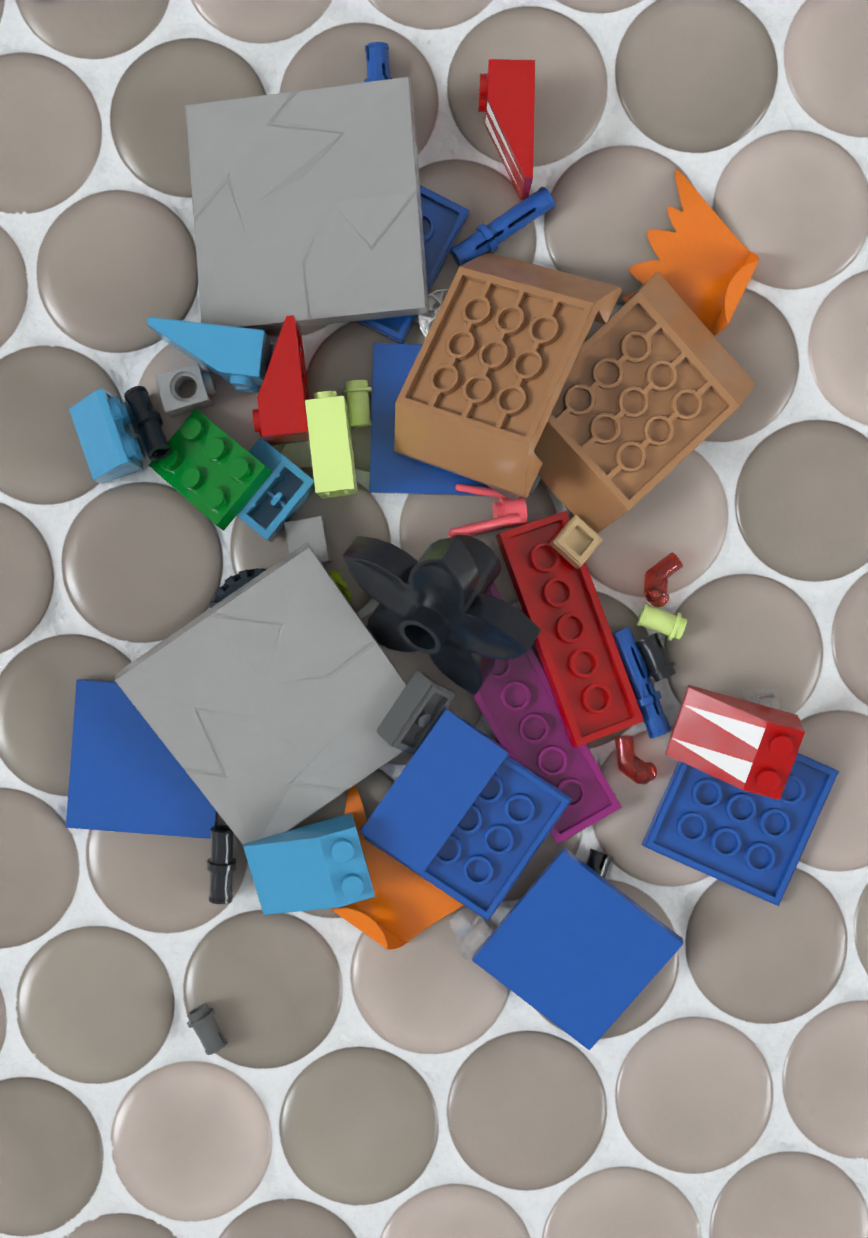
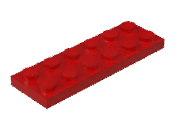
M563 511L498 533L495 537L522 611L541 629L534 643L572 747L574 748L641 723L644 719L586 562L576 569L549 545L570 520L567 511Z

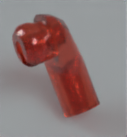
M673 552L648 569L645 574L644 595L646 600L654 607H663L668 603L670 597L667 593L668 578L683 567L682 562Z
M633 735L614 737L617 766L620 772L637 784L644 785L649 781H653L657 776V768L652 762H644L635 756Z

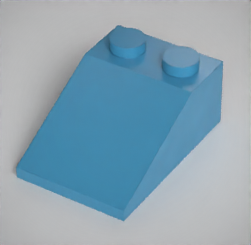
M148 317L147 325L161 339L231 385H234L236 391L258 393V388L262 386L273 350V344L264 330Z
M352 813L243 844L263 915L339 908L375 897Z

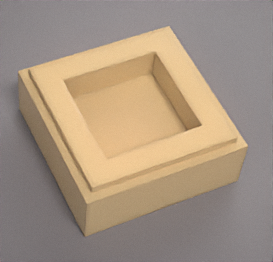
M574 515L549 545L572 566L578 569L585 563L603 539L577 515Z

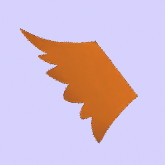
M676 169V184L683 212L671 206L667 207L670 221L676 232L659 229L648 230L647 237L649 243L660 260H649L635 264L629 268V272L642 284L647 282L656 272H659L710 332L716 336L728 325L759 262V257L755 253L750 252L737 239L688 179ZM635 292L623 297V301L627 302L629 300V297H631Z
M356 785L348 789L344 815L348 813L353 814L375 897L330 909L387 950L398 949L416 935L464 905L364 839L365 835L360 832L367 821L364 807Z

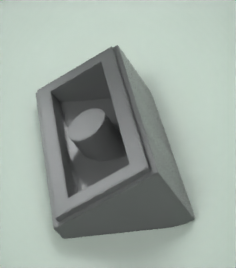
M416 671L379 725L377 733L390 746L414 755L456 693L428 675Z

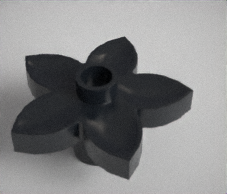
M457 535L451 538L439 539L430 544L417 561L410 554L391 543L376 538L357 536L343 554L349 572L358 585L379 603L370 615L367 623V628L379 645L400 652L421 651L427 653L436 667L445 676L474 696L492 671L495 659H514L527 653L541 632V629L521 611L507 602L486 595L500 574L501 564L495 552L477 538L468 535Z

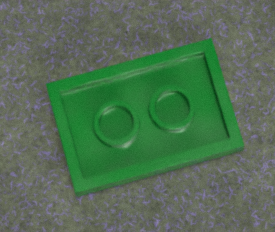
M196 408L167 442L171 448V453L164 459L152 460L148 465L223 531L272 473L269 468Z

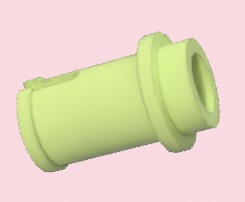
M367 380L346 381V389L342 390V394H345L347 398L350 428L371 426L369 393L372 392V388L368 387Z
M645 603L640 612L637 626H643L667 635V640L670 641L673 638L680 640L685 630L687 619L682 618L680 612L674 615Z

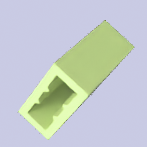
M336 391L314 393V399L305 400L315 493L321 499L358 495L347 402L344 396H337Z

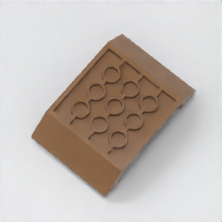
M486 252L459 266L395 402L394 451L397 454L527 498L543 464L534 453V449L593 321L607 324L621 294V288Z
M656 272L629 297V300L609 318L607 324H603L584 341L534 449V453L543 463L538 473L541 475L540 480L573 516L577 515L596 533H599L634 507L742 405L756 384L659 272Z

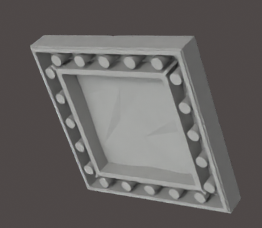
M409 77L185 105L201 323L266 331L282 329L286 316L290 315L295 316L299 327L429 314L413 87Z
M307 542L116 673L115 682L242 844L290 830L344 791L350 789L404 752L390 746L377 733V729L407 683Z

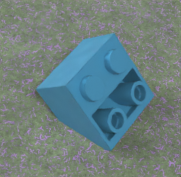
M102 388L94 391L69 408L93 481L104 484L144 470L141 462L142 459L146 458L144 448L138 437L133 438L129 424H132L133 417L126 402L121 403L118 396H114Z
M260 437L249 453L269 468L272 473L237 514V517L264 539L273 542L285 527L284 522H289L314 492L315 484L311 477Z

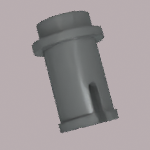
M205 1003L192 1009L187 1014L189 1019L187 1025L189 1028H194L205 1049L206 1055H212L223 1049L228 1044V1041L224 1038L213 1017L214 1009L209 1008Z

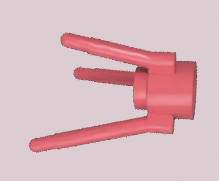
M456 484L455 489L457 491L499 498V502H493L492 504L493 519L450 529L447 538L457 535L474 536L500 528L527 524V505L524 497L511 500L492 488Z

